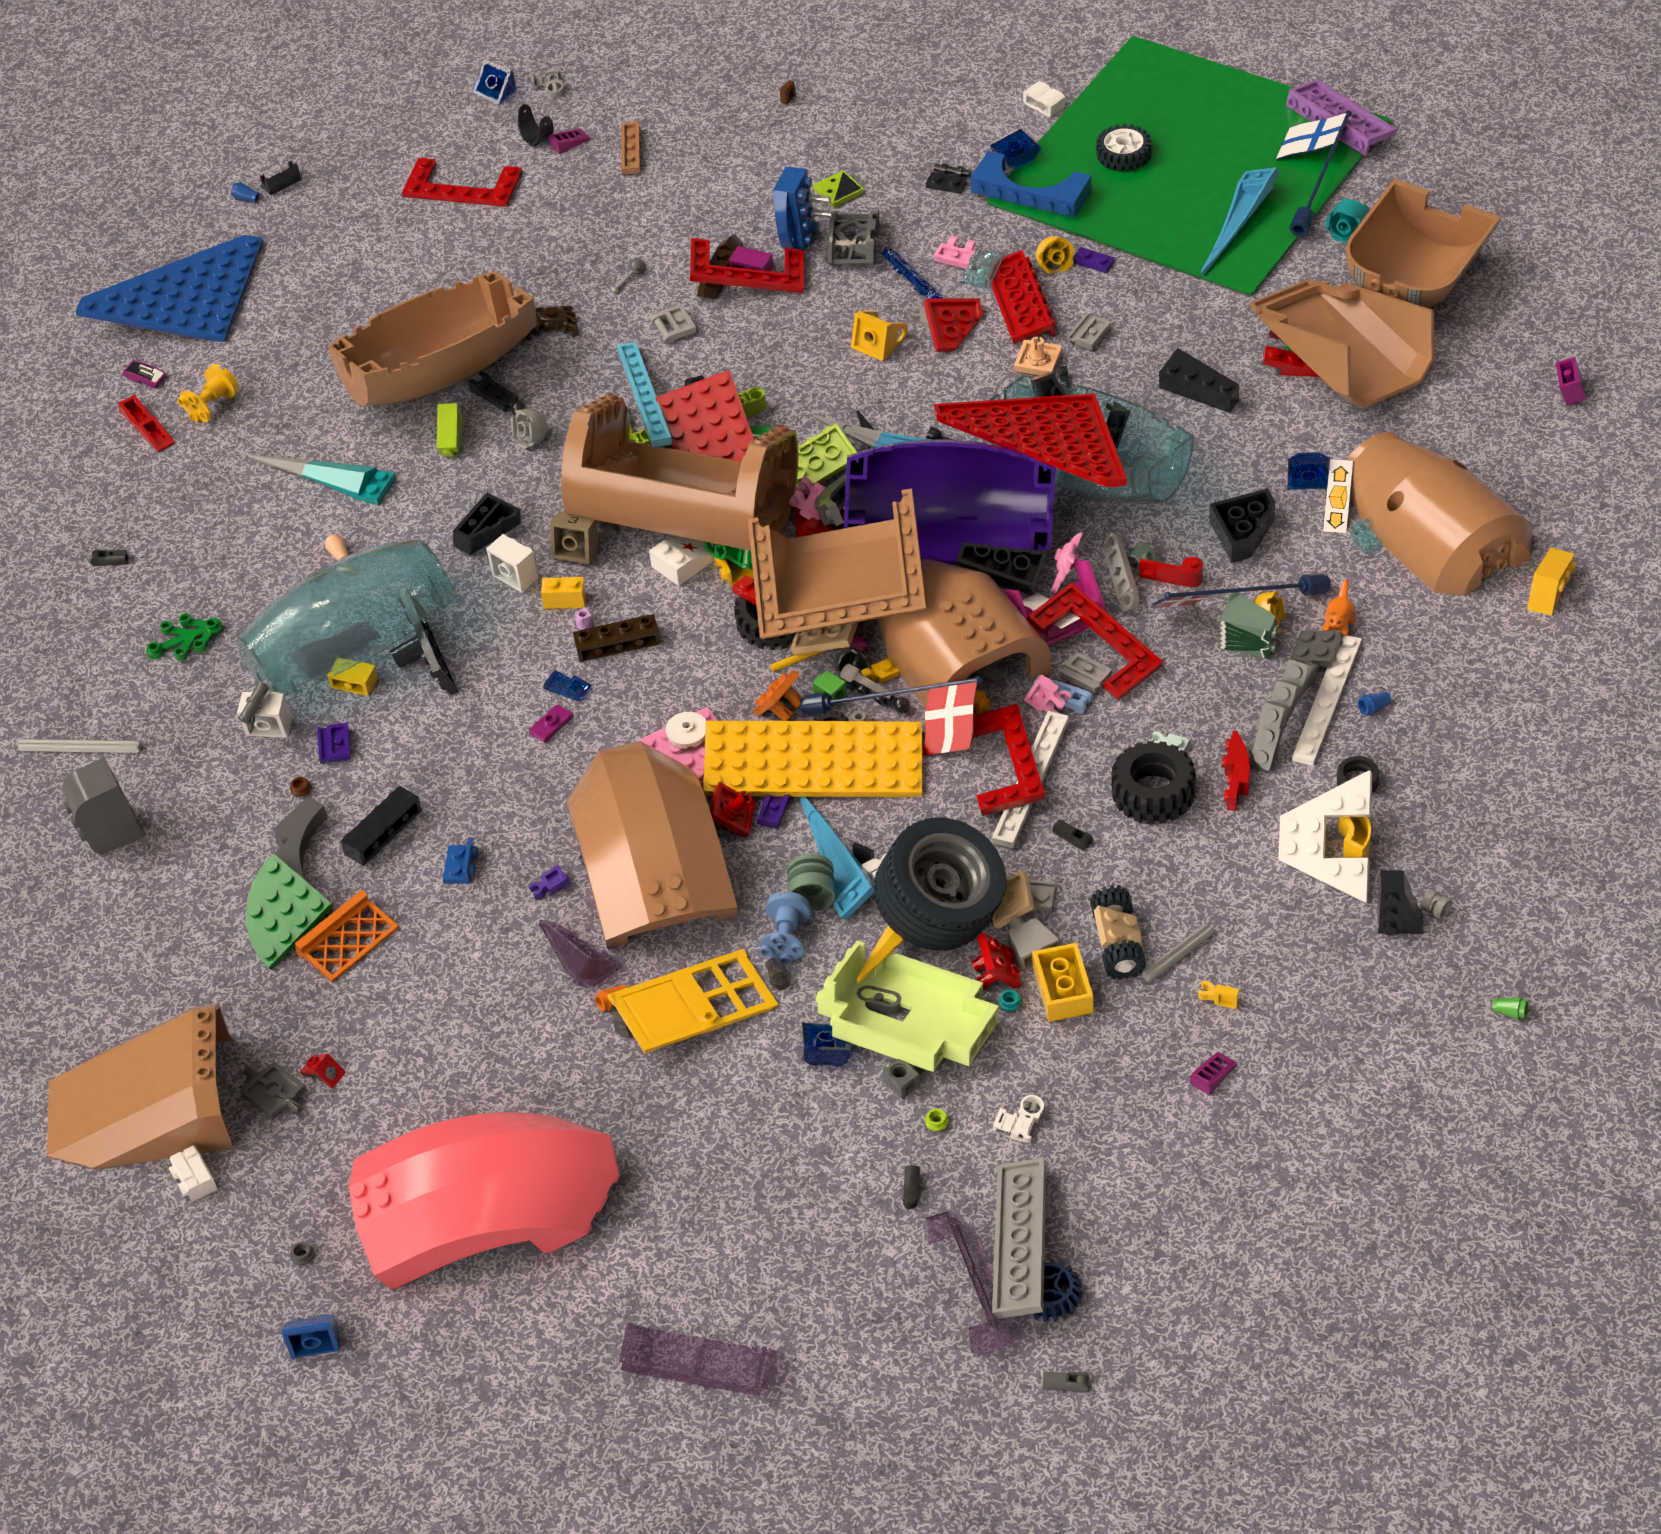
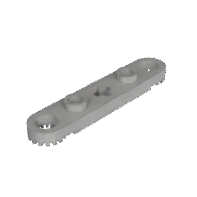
M1110 533L1105 538L1106 541L1104 540L1103 549L1106 552L1105 557L1117 599L1120 601L1121 610L1133 613L1139 605V595L1122 537L1118 534Z

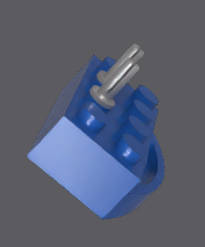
M785 166L773 189L776 227L782 249L791 248L805 251L807 245H812L813 233H818L819 222L815 221L816 216L833 217L832 211L817 210L816 207H813V202L830 203L831 197L815 195L814 192H810L812 178L808 177L807 169Z

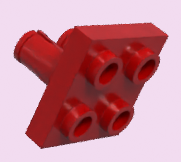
M985 932L980 934L977 939L982 954L972 959L971 963L978 973L985 968L987 969V972L976 978V981L983 983V990H986L997 981H1002L1013 989L1021 986L1020 971L1015 964L1013 950Z

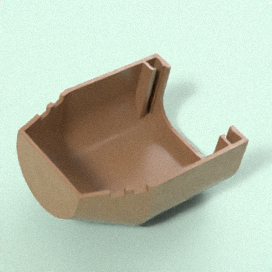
M923 559L921 564L927 609L877 618L887 658H890L897 667L899 675L909 688L965 680L974 671L1014 653H1025L1026 671L1030 673L1032 684L1038 675L1051 676L1050 649L1047 643L996 582L986 573L936 560ZM929 690L913 692L926 708Z

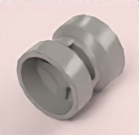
M1430 889L1423 897L1420 908L1426 912L1431 911L1435 917L1442 919L1441 912L1443 911L1446 914L1449 912L1452 900L1446 896L1441 897L1437 891Z

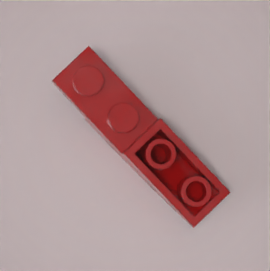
M1265 346L1262 365L1280 368L1279 375L1320 377L1295 352Z
M1232 730L1231 739L1227 738L1225 751L1228 754L1223 755L1222 768H1225V776H1228L1227 785L1230 786L1229 789L1224 791L1223 802H1227V810L1236 811L1239 795L1248 796L1250 763L1247 749L1241 736L1237 731Z

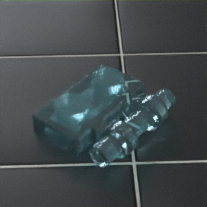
M976 249L974 255H971L969 259L970 263L967 269H964L962 273L961 283L968 285L971 280L970 283L974 287L989 288L1004 255L997 251H985L983 257H981L983 252Z

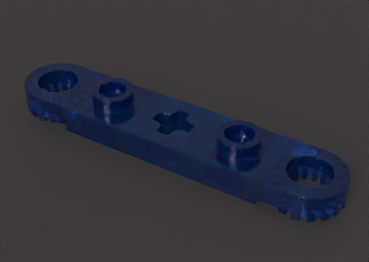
M889 247L884 248L881 254L894 266V271L901 275L903 274L915 286L914 290L928 299L943 298L897 252Z

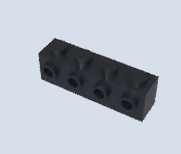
M398 786L393 792L389 793L387 798L374 807L372 812L362 819L356 827L343 837L341 845L344 855L364 866L422 811L419 797Z

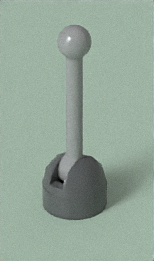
M634 258L629 265L630 272L617 286L612 287L611 291L613 294L619 292V288L632 274H640L646 269V265L641 259Z

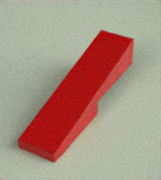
M135 394L118 403L121 414L157 452L175 444L156 417L150 415Z

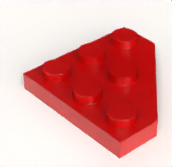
M979 298L925 299L923 302L936 352L954 351L983 316Z

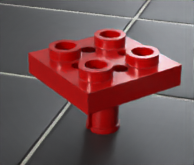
M718 782L714 787L710 807L713 822L746 838L750 834L756 801L752 799L750 793L746 794V791L739 793Z

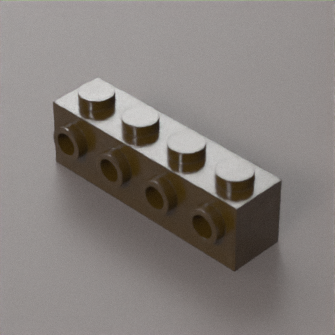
M654 614L573 632L579 662L661 644Z

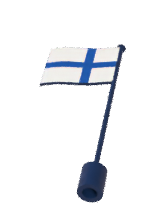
M1350 110L1345 111V114L1332 118L1303 123L1289 128L1278 153L1277 161L1332 146L1307 206L1299 207L1296 210L1289 229L1296 236L1303 237L1309 231L1315 217L1314 212L1310 209L1346 122L1352 115Z

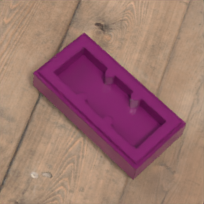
M556 704L529 729V734L546 743L573 718V713Z

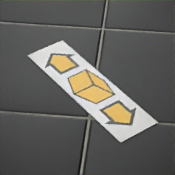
M1330 459L1323 531L1346 533L1353 461Z

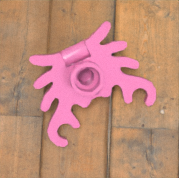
M1081 532L1075 535L1069 543H1066L1063 549L1058 548L1055 553L1054 560L1057 561L1058 574L1050 589L1052 594H1056L1069 569L1074 568V560L1079 557V554L1075 553V549L1082 536Z

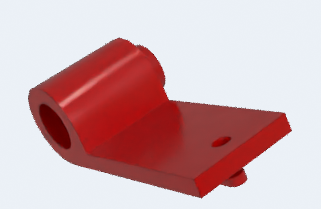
M1187 557L1183 560L1181 566L1140 558L1139 577L1194 588L1200 586L1203 582V562L1198 557Z

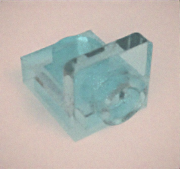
M1369 519L1357 522L1351 526L1350 539L1363 554L1381 547L1382 542L1371 531V521Z

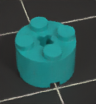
M1342 199L1326 219V229L1331 232V237L1336 241L1347 243L1350 236L1368 214V206L1353 199Z

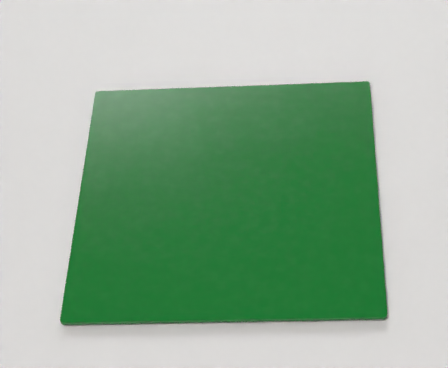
M1132 36L1007 176L1009 180L1020 186L1044 188L1063 182L1074 171L1091 175L1092 190L1076 216L1070 217L992 197L987 198V203L1246 295H1253L1299 238V236L1294 235L1290 231V224L1296 210L1299 207L1307 206L1332 146L1277 161L1276 158L1289 128L1311 122L1286 105L1289 89L1295 87ZM1371 112L1390 124V118ZM1117 124L1122 127V124H1127V127L1132 124L1134 128L1139 126L1141 130L1145 129L1146 133H1149L1151 137L1150 160H1148V163L1143 164V167H1137L1136 170L1131 168L1127 172H1125V169L1119 172L1117 168L1114 171L1110 170V167H1104V164L1101 165L1097 159L1096 142L1098 135L1104 129L1108 130L1110 126L1115 128ZM1341 140L1337 143L1310 209L1314 212L1315 216L1364 156ZM1277 167L1280 174L1272 184L1273 189L1203 276L1201 269L1207 261L1225 223L1238 181L1246 171Z

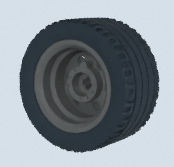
M932 817L914 822L911 826L906 827L896 838L878 867L873 889L875 890V902L881 916L896 934L900 935L905 941L921 948L948 951L967 945L984 929L1003 901L1007 878L1005 866L999 852L984 834L959 820Z

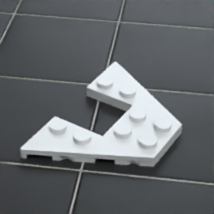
M1367 771L1280 816L1279 861L1364 903H1368L1369 859L1325 858L1326 818L1371 816L1372 772Z

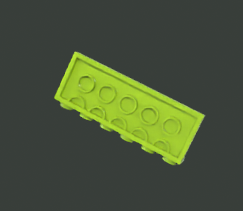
M837 423L827 426L821 433L809 437L803 444L798 446L797 485L803 476L809 478L812 485L815 482L821 484L847 467V455L857 453Z

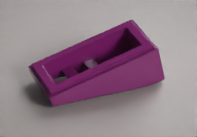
M581 128L549 135L550 146L559 154L590 140V137Z
M1216 1052L1190 1075V1084L1210 1096L1237 1066V1062L1220 1052ZM1220 1059L1228 1065L1224 1066L1217 1061ZM1215 1065L1216 1067L1220 1068L1221 1071L1217 1070L1212 1066Z

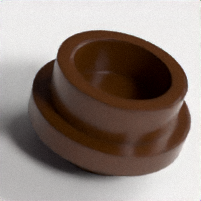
M296 777L291 782L290 792L296 797L305 796L311 791V783L305 777Z

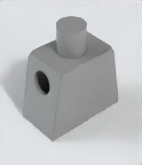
M1016 917L1010 921L1009 925L1012 929L1008 931V941L1021 970L1033 965L1032 951L1059 946V939L1038 919L1033 918L1024 923L1020 917Z

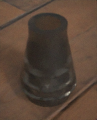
M769 959L765 967L768 971L771 986L777 990L788 988L791 984V973L777 959Z

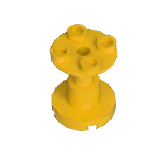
M212 364L205 370L204 376L207 383L202 386L203 392L199 396L191 391H183L180 394L177 402L189 414L190 420L194 422H208L211 419V412L207 406L210 400L216 401L220 396L232 399L239 393V390H237L239 384L229 370L226 368L222 370L219 368L221 365Z

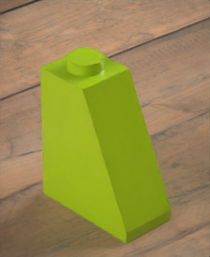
M457 403L438 404L437 450L444 457H453L454 454H460L464 417Z

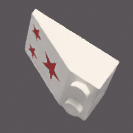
M680 536L665 539L649 550L651 567L678 586L714 560L713 556L704 547L705 541Z

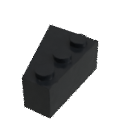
M486 492L453 530V546L469 555L498 539L502 534L520 525L521 509Z
M1380 870L1377 905L1378 934L1388 936L1395 934H1424L1422 910L1419 909L1417 899L1413 896L1404 870Z

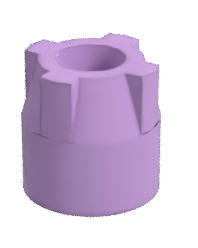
M587 608L575 612L578 629L582 630L592 627V616Z

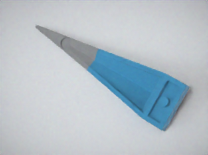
M814 415L815 421L826 426H832L837 423L845 435L872 448L898 442L932 440L877 431Z

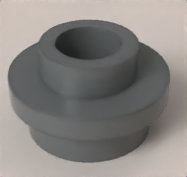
M305 1242L296 1243L290 1251L291 1261L300 1266L310 1263L314 1258L312 1246Z

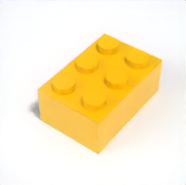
M1072 943L1032 951L1033 971L1048 1022L1094 1013L1093 994L1078 944Z

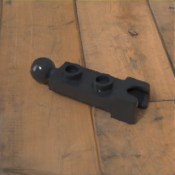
M479 372V375L482 377L479 381L469 379V390L500 410L506 412L510 409L512 414L516 415V410L526 409L525 404L519 401L517 395L492 380L491 376L485 372Z
M846 664L838 676L846 682V688L852 691L856 689L861 695L891 691L861 675L860 670L850 664ZM895 695L874 698L882 706L885 704L890 707L893 706L894 710L898 713H905L910 707L909 700L903 696L895 697Z

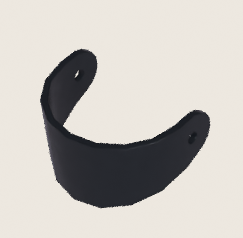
M527 104L520 106L518 110V127L522 139L529 143L530 146L538 144L554 133L553 122L550 117H543L538 126L531 107Z

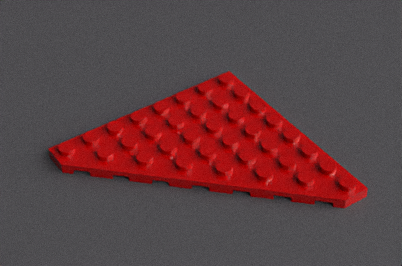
M1095 393L934 404V414L937 422L996 445L1026 454L1030 458H1035L1040 462L1104 487L1117 488L1119 486H1127L1126 474Z

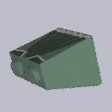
M1231 593L1220 619L1219 648L1269 659L1271 652L1275 653L1278 645V640H1275L1278 633V626L1275 625L1276 616L1240 593Z

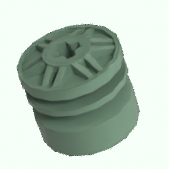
M803 854L789 862L787 867L788 892L798 893L807 898L809 906H811V912L828 909L835 900L833 863L827 857L819 854Z

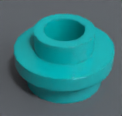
M1005 990L998 1000L1000 1008L1007 1012L1016 1011L1022 1004L1021 996L1015 990Z

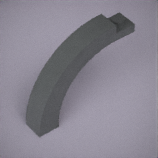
M846 474L825 488L815 500L816 510L824 526L831 523L838 526L844 523L839 511L845 506Z

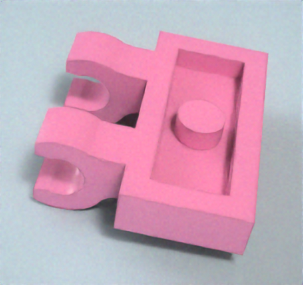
M951 235L947 244L941 243L933 255L934 261L969 270L976 258L975 251L977 249L974 248L976 241L968 240L963 249L959 248V244L956 243L959 237Z
M803 476L789 504L801 509L799 514L808 520L813 517L819 521L820 516L814 503L818 495L826 487L817 482L812 485L811 480Z
M1041 674L1024 701L1041 712L1044 710L1046 712L1058 713L1054 708L1062 710L1066 702L1061 698L1068 701L1071 694L1065 690L1058 691L1059 686Z

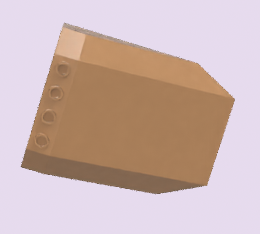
M1305 280L1249 303L1251 309L1262 322L1347 402L1361 409L1369 408L1374 403L1383 402L1388 397L1396 396L1402 391L1410 390L1414 386L1421 384L1435 359L1434 310L1350 283L1342 282L1341 286L1329 285V281Z
M220 1004L195 1006L93 1056L49 1081L47 1157L56 1160L61 1159L71 1164L84 1165L90 1169H100L167 1159L193 1145L196 1146L199 1153L233 1149V1143L221 1112L217 1088L216 1043L231 1041V1035Z

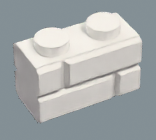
M193 1145L183 1150V1152H178L170 1157L172 1166L169 1167V1170L174 1180H180L181 1183L178 1184V1187L183 1197L188 1195L191 1202H194L217 1190L214 1179L196 1146Z

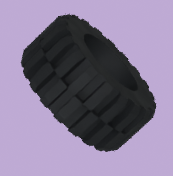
M1147 741L1146 744H1142V742L1137 743L1133 748L1130 746L1124 750V754L1121 753L1116 758L1112 766L1111 785L1113 801L1116 803L1119 811L1123 810V814L1128 818L1133 816L1134 821L1141 823L1142 820H1145L1147 824H1153V821H1159V824L1166 823V819L1169 818L1173 821L1178 818L1179 813L1181 815L1185 814L1187 808H1190L1194 802L1196 793L1194 763L1183 750L1179 751L1177 746L1173 744L1169 746L1166 742L1154 743V741ZM1148 776H1159L1171 781L1169 784L1159 788H1148L1136 783L1138 780Z

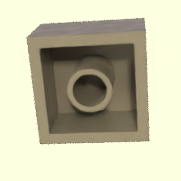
M558 511L550 521L551 558L590 564L598 553L597 520Z

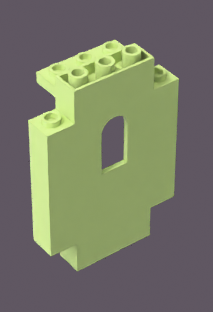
M857 940L852 948H848L844 959L837 963L833 974L826 978L824 989L819 990L816 996L818 1013L831 1018L830 1025L832 1026L833 1037L895 1059H901L909 1064L934 1072L943 1057L967 1066L971 1064L998 1023L999 1006L982 1000V982L891 952L861 983L857 984L856 978L867 961L865 960V943ZM870 985L895 991L901 996L900 1007L911 1011L903 1022L869 1010L865 1006V1001L858 998L857 990L862 986ZM864 989L861 992L863 997L874 999L876 993H882L884 995L883 1000L886 1002L894 1003L897 1000L895 995L872 989Z

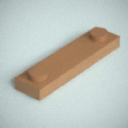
M639 121L621 123L622 175L640 173Z

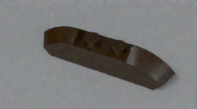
M735 234L723 240L716 248L709 265L730 267V257L738 246L743 247L741 240ZM700 282L697 296L716 299L723 285Z

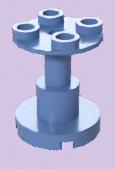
M786 891L785 895H780V892H777L767 900L766 914L775 922L774 925L778 932L762 937L759 952L764 957L779 960L781 964H786V961L787 964H792L793 961L802 957L805 948L802 941L791 935V933L796 931L797 925H802L808 921L811 915V906H809L808 899L801 894Z

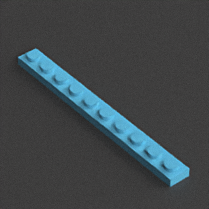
M636 342L617 345L620 360L651 446L664 447L672 444L671 435L659 403L656 402V395Z

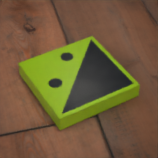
M844 170L813 184V190L819 195L831 197L829 204L833 208L864 194V188Z

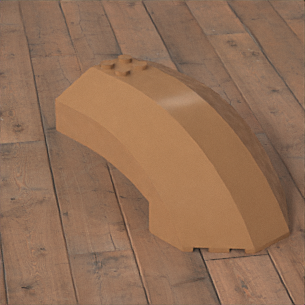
M642 741L598 751L569 796L567 805L576 840L582 853L606 948L629 944L628 936L711 915H714L715 921L736 917L737 904L726 863L703 789L694 770Z

